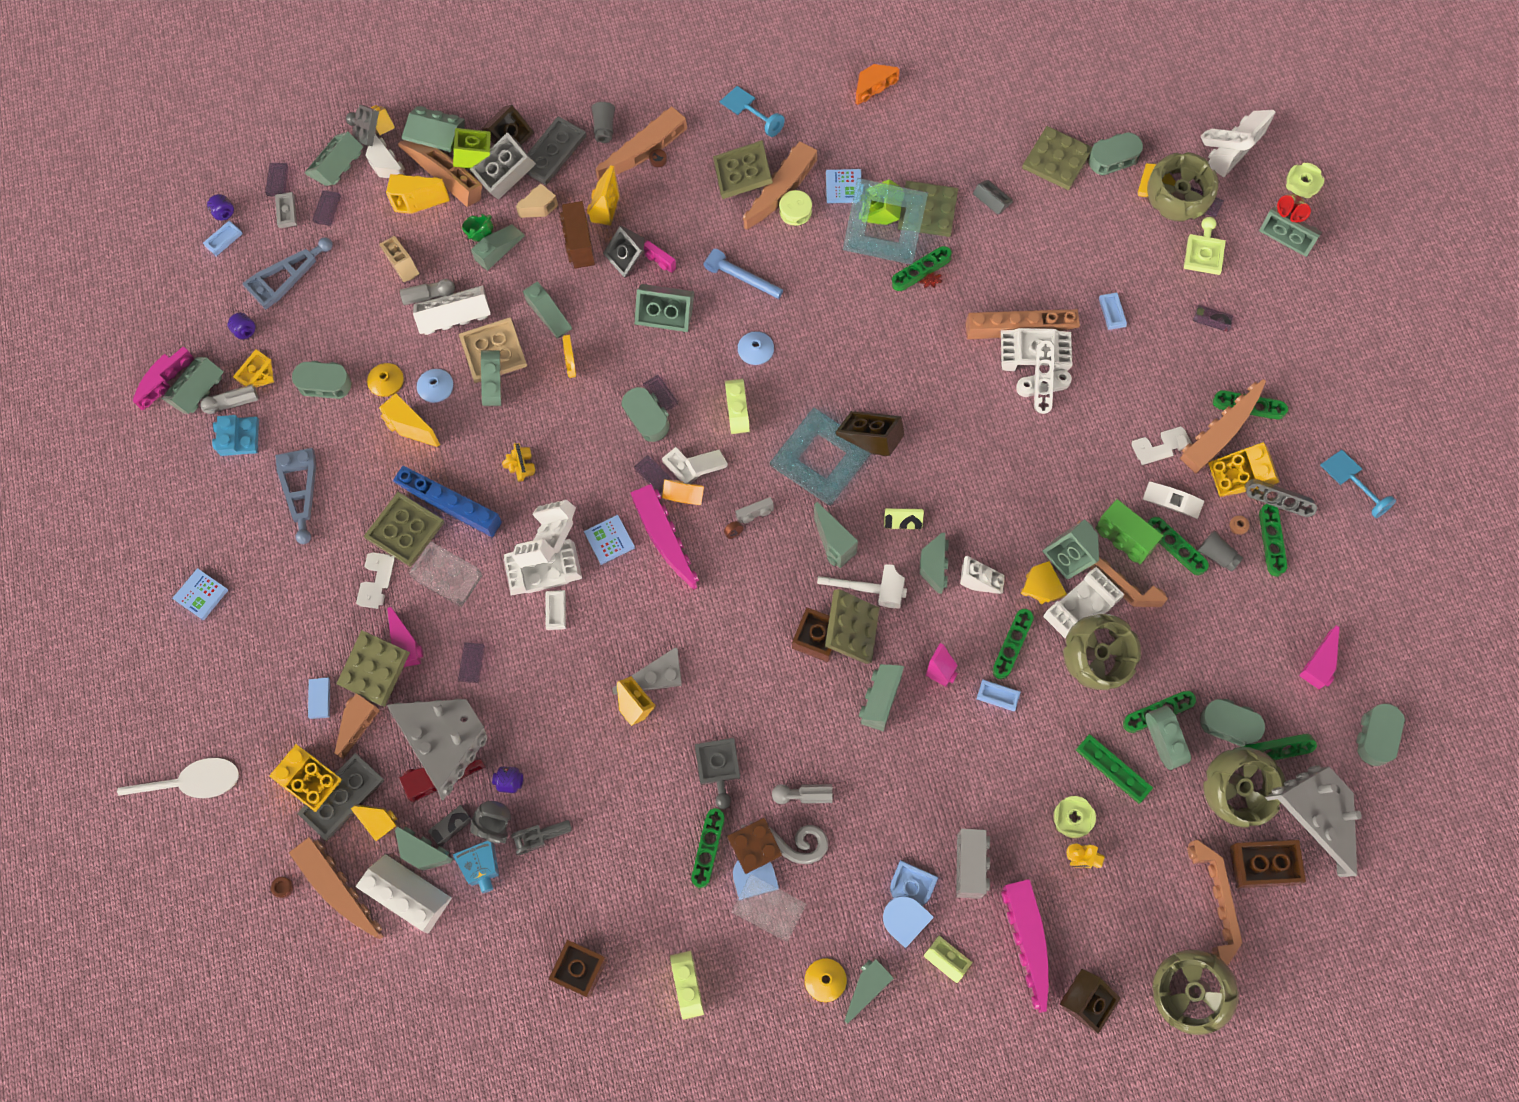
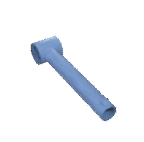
M713 249L703 263L704 267L712 273H717L720 269L777 299L783 293V289L726 261L725 254L718 249Z

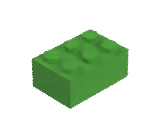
M1118 499L1105 511L1095 528L1100 536L1109 539L1115 548L1124 551L1131 561L1137 562L1140 565L1152 553L1163 537L1161 533Z

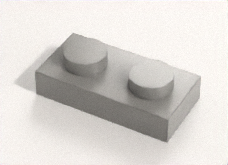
M293 192L275 195L278 227L297 226L295 196Z
M769 497L736 510L737 521L749 523L758 516L769 515L774 510L773 501Z

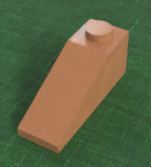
M357 693L347 701L342 716L335 754L342 759L346 757L380 711Z

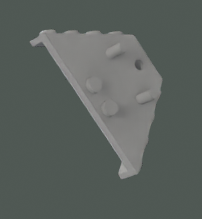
M466 699L388 704L391 716L397 722L443 801L452 792L457 780L462 778L469 763L474 761L478 750L486 744L488 737L484 726ZM463 718H466V722H461Z
M1320 765L1309 767L1307 769L1308 772L1296 775V779L1284 782V786L1272 789V793L1265 798L1267 800L1278 799L1337 863V875L1339 877L1357 876L1355 820L1361 819L1362 814L1360 811H1355L1354 793L1330 767L1320 768Z

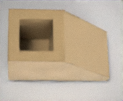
M540 184L538 187L533 188L528 196L521 199L516 208L521 218L546 217L558 206L556 195Z

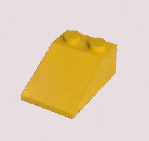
M610 165L597 182L596 189L592 190V202L587 207V214L591 222L610 226L612 224L620 197L614 166Z
M394 394L379 407L382 412L381 418L392 432L395 430L401 436L436 447L440 446L433 430L397 394Z

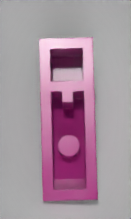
M391 607L387 608L391 644L410 652L404 667L421 664V657H423L422 646L418 645L396 612Z
M1337 625L1328 632L1299 674L1301 678L1319 690L1325 685L1328 687L1335 678L1332 675L1337 666L1340 629Z
M939 644L932 656L925 676L947 687L949 682L953 684L958 673L955 671L958 665L943 644Z

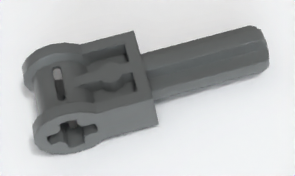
M569 820L541 830L539 825L517 831L511 834V838L514 839L517 848L516 855H523L546 846L544 841L572 831Z

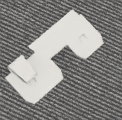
M1177 427L1161 432V439L1164 444L1152 447L1146 437L1132 441V447L1138 460L1141 461V465L1173 456V449L1177 448L1180 451L1189 443L1192 444L1185 429Z
M380 553L367 554L364 567L368 570L377 571L375 583L363 582L360 584L356 604L361 607L378 609L379 605L383 606L385 595L381 594L382 588H388L395 557Z

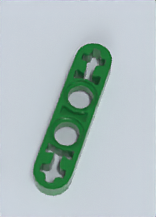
M941 246L894 274L892 277L893 289L903 291L951 261V249ZM930 261L934 265L932 267H926L924 263ZM916 270L919 272V274L917 276L910 275V272Z
M1225 390L1218 391L1213 398V405L1221 410H1225L1228 406L1232 408L1236 405L1234 401L1241 393ZM1220 397H1223L1224 403L1221 402ZM1259 397L1256 403H1261L1264 406V410H1257L1254 406L1250 415L1280 420L1286 415L1288 406L1283 401ZM1276 407L1279 408L1280 413H1277Z
M1265 504L1259 511L1266 565L1268 572L1272 576L1278 577L1287 570L1280 515L1277 507ZM1267 509L1270 513H1273L1270 516V522H1267L1269 520V514L1265 513ZM1267 527H1274L1277 531L1276 535H1270L1267 532ZM1270 545H1277L1279 553H1273L1270 550ZM1276 558H1278L1277 565L1281 567L1279 571L1276 567H1273L1276 564Z
M1153 517L1148 521V524L1151 526L1159 525L1156 528L1159 533L1165 530L1159 544L1192 574L1200 576L1207 571L1209 564L1206 558L1163 519ZM1170 535L1174 537L1175 543H1167L1165 536ZM1182 548L1187 549L1189 556H1181L1179 550ZM1194 556L1195 558L1189 563L1188 561ZM1201 563L1202 567L1197 569L1195 567L1196 564Z
M1021 609L1017 612L992 669L993 675L997 679L1007 678L1013 668L1033 622V614L1028 609ZM1027 615V620L1024 622L1023 627L1019 626L1021 617ZM1019 631L1022 634V638L1015 640L1012 638L1011 633ZM1012 648L1015 655L1013 657L1005 656L1004 649ZM1003 661L1007 662L1004 670L1007 672H1003L1002 674H1000L998 668H1000Z
M1182 691L1127 715L1123 720V728L1129 733L1141 731L1148 728L1145 719L1146 711L1156 710L1163 707L1165 703H1169L1173 706V712L1176 716L1191 709L1196 703V697L1190 691ZM1184 697L1190 699L1188 704L1182 703L1179 706L1177 704ZM1141 717V721L1135 725V728L1133 725H1128L1130 719L1136 721Z
M1301 734L1243 747L1253 748L1263 753L1271 749L1266 754L1274 760L1309 754L1317 748V742L1311 734ZM1291 745L1290 748L1283 750L1284 747Z
M717 808L711 809L706 815L691 875L692 883L697 888H705L711 879L725 821L723 812ZM715 813H718L719 818H721L720 821H716L715 828H719V831L707 828L708 825L712 827L713 821L710 816H714ZM708 833L716 835V841L712 844L705 841V836ZM703 853H709L712 857L711 861L707 864H703L700 861V856ZM698 865L703 868H709V871L704 870L703 875L706 881H702L701 884H698V880L695 879L701 873V869H697Z

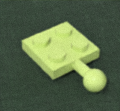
M1206 217L1202 221L1204 236L1189 235L1184 269L1220 275L1226 240L1211 238V232L1216 227V220L1213 217Z

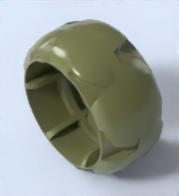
M1191 152L1184 154L1172 153L1160 160L1154 167L1147 183L1148 199L1153 208L1159 210L1160 214L1169 220L1184 222L1190 218L1194 220L1205 214L1213 204L1218 193V176L1215 170L1212 171L1209 162L1200 155ZM1181 173L1182 179L1178 180L1174 186L1162 182L1166 174ZM1192 179L1201 187L1202 196L1190 190L1191 185L1189 182Z
M1093 614L1076 622L1068 631L1065 639L1066 647L1063 649V658L1067 670L1081 685L1095 690L1116 689L1126 684L1136 673L1135 667L1141 657L1140 641L1137 634L1131 631V626L1123 619L1111 614ZM1096 629H1108L1109 634L1115 640L1109 646L1105 643H1097L1094 633ZM1110 654L1116 655V662L1112 670L1105 675L1104 661L1109 658ZM1087 660H1093V662L1089 665Z
M1237 747L1220 753L1210 763L1207 769V781L1203 782V791L1209 807L1222 820L1237 827L1259 826L1270 821L1279 812L1281 802L1278 799L1267 800L1265 797L1272 793V789L1284 786L1286 780L1281 768L1277 766L1272 757L1253 748ZM1242 765L1244 776L1235 772ZM1258 769L1261 770L1263 777L1262 789L1259 790V793L1253 791L1254 785L1250 780ZM1236 794L1246 797L1248 807L1234 810L1231 805L1227 804V801Z
M1199 949L1182 950L1166 958L1156 970L1152 985L1155 1005L1164 1020L1181 1032L1191 1035L1209 1034L1225 1026L1236 1012L1239 991L1236 978L1229 966L1216 955ZM1203 968H1207L1217 977L1221 985L1220 993L1211 992L1209 984L1206 981L1200 980ZM1182 969L1190 983L1186 986L1185 993L1170 996L1172 994L1170 990L1171 979L1178 970ZM1198 986L1202 991L1200 996H1198L1199 993H1195V988ZM1204 1000L1214 1011L1213 1014L1201 1019L1191 1018L1189 1015L1183 1014L1190 1001L1199 1002Z

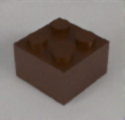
M806 607L793 638L792 649L829 662L833 650L825 647L830 616Z
M764 817L726 835L745 874L783 856Z
M567 940L548 980L590 999L608 959Z

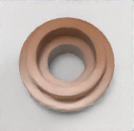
M1235 516L1231 519L1229 526L1233 533L1241 535L1248 531L1249 521L1243 516ZM1237 522H1240L1243 527L1238 526Z

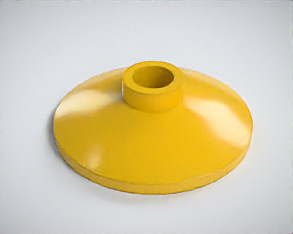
M382 363L375 366L367 377V385L370 391L381 397L394 395L401 389L404 382L401 369L391 363Z
M819 959L813 962L806 971V989L818 1001H834L843 994L846 988V973L843 967L832 959ZM828 976L830 982L827 984L823 983L822 977Z

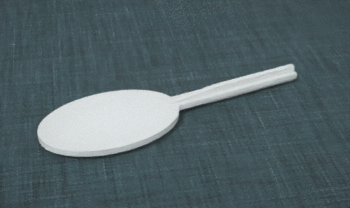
M207 758L187 766L180 773L178 779L120 787L117 793L120 796L179 787L188 796L211 798L230 790L239 778V771L232 762L226 759Z

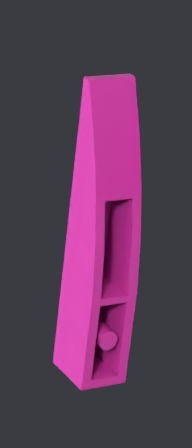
M652 484L630 492L646 532L657 550L679 577L693 590L696 589V582L699 581L696 572L694 570L691 571L688 566L691 564L687 554L683 555L681 550L684 548L680 538H676L673 533L676 532L675 526L672 521L668 522L666 516L669 514L665 505L661 506L659 502L661 496L658 489L654 490Z
M1030 879L1005 885L1001 895L1004 904H1008L1010 911L1007 912L1009 923L1013 924L1015 928L1013 937L1015 944L1019 945L1021 949V954H1019L1020 962L1023 967L1026 966L1028 975H1025L1028 987H1032L1034 996L1031 999L1034 1009H1038L1039 1013L1047 1011L1048 999L1047 947L1042 919Z

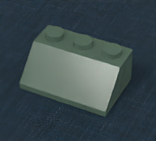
M418 106L408 115L402 139L451 152L454 149L455 128L465 129V119L457 115H448L438 110L433 111L423 106Z
M349 132L335 135L304 173L325 186L335 185L340 180V174L342 172L345 173L351 167L350 162L353 159L356 160L361 155L360 150L364 146Z
M1277 207L1271 208L1259 231L1307 257L1322 232L1303 221L1292 222L1290 221V214L1284 218L1279 214Z
M641 284L637 289L634 324L688 332L693 310L694 291Z
M196 357L161 399L182 413H193L199 407V401L210 394L211 391L209 389L221 381V375L224 372L207 357Z
M1084 519L1056 537L1042 552L1068 580L1099 561L1098 533Z
M880 664L878 670L874 669L871 678L874 684L872 688L868 687L865 699H868L866 707L862 706L859 717L862 718V725L884 731L904 666Z

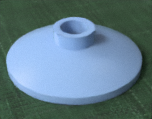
M762 332L747 333L738 343L739 356L744 362L751 365H760L767 362L774 352L772 339Z
M442 369L428 370L418 379V394L427 402H441L452 393L453 379L448 372Z

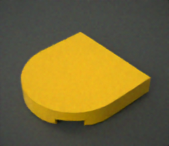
M564 335L563 349L567 374L569 378H575L576 373L570 335Z

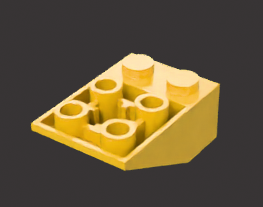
M390 174L386 194L395 212L415 213L450 201L443 179Z
M1264 442L1208 462L1219 497L1246 492L1245 484L1251 479H1258L1272 485L1280 482L1269 449ZM1256 486L1255 488H1251V491H1253L1254 489L1258 490V487Z
M297 744L294 745L269 775V777L314 812L319 809L342 781L338 775Z

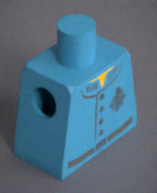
M485 841L453 854L468 884L471 886L479 884L482 893H487L494 889L491 878L498 876L499 870L493 842Z

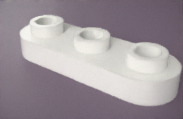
M1059 370L1053 372V392L1065 390L1070 386L1072 378L1067 371ZM1035 375L1023 377L1018 381L1016 390L1019 395L1023 397L1034 396ZM1040 382L1039 390L1046 392L1049 389V384Z

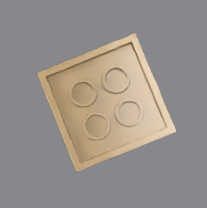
M511 317L459 334L475 383L481 382V350H500L501 375L527 367Z

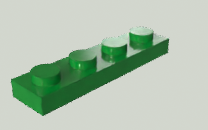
M1090 734L1077 747L1076 751L1138 804L1153 789L1151 785Z

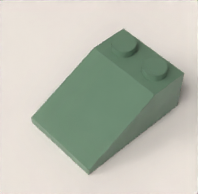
M816 502L814 504V520L827 555V560L833 566L837 565L839 568H842L856 555L858 540Z

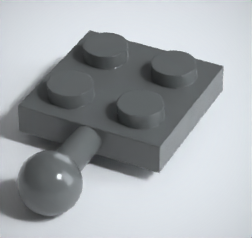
M359 104L356 113L350 112L346 115V122L350 126H354L352 135L358 142L367 146H373L379 111Z
M730 738L695 744L700 784L717 782L718 795L715 803L720 809H726L731 805V797L726 793L725 781L740 779L735 740Z

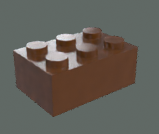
M583 201L562 204L563 212L559 213L563 225L562 230L569 263L573 262L574 269L594 266L593 249Z
M1299 840L1244 842L1230 846L1236 888L1297 886L1306 882Z

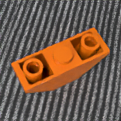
M873 64L861 71L855 103L859 105L862 102H866L870 97L881 93L888 86L894 85L899 80L900 69L893 66Z

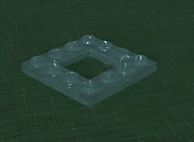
M857 178L843 250L911 265L914 261L928 192ZM872 200L906 207L899 243L865 235Z
M813 407L770 461V466L831 506L871 453L837 436L835 432L840 424ZM817 434L846 452V455L827 479L797 460Z

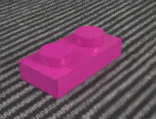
M648 240L644 243V254L650 261L654 260L663 270H668L671 273L676 270V262L673 257Z

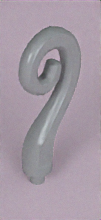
M805 825L795 835V843L802 850L810 848V844L804 841L806 834H813L817 838V848L811 853H799L791 849L770 828L782 855L792 862L811 864L822 859L828 850V838L825 832L817 826Z

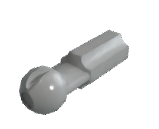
M442 279L432 284H422L400 289V296L403 305H409L430 300L434 297L452 295L455 291V286L451 280Z
M252 384L219 395L207 396L201 401V409L207 414H214L220 410L257 401L259 398Z
M780 784L772 790V798L777 804L781 805L786 804L790 799H799L801 803H833L832 784L801 785L799 789H790L788 786Z

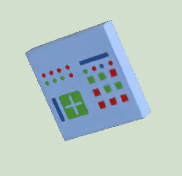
M861 169L826 170L827 203H862Z
M618 515L584 531L601 565L635 549Z
M197 568L172 599L204 621L228 592V589Z

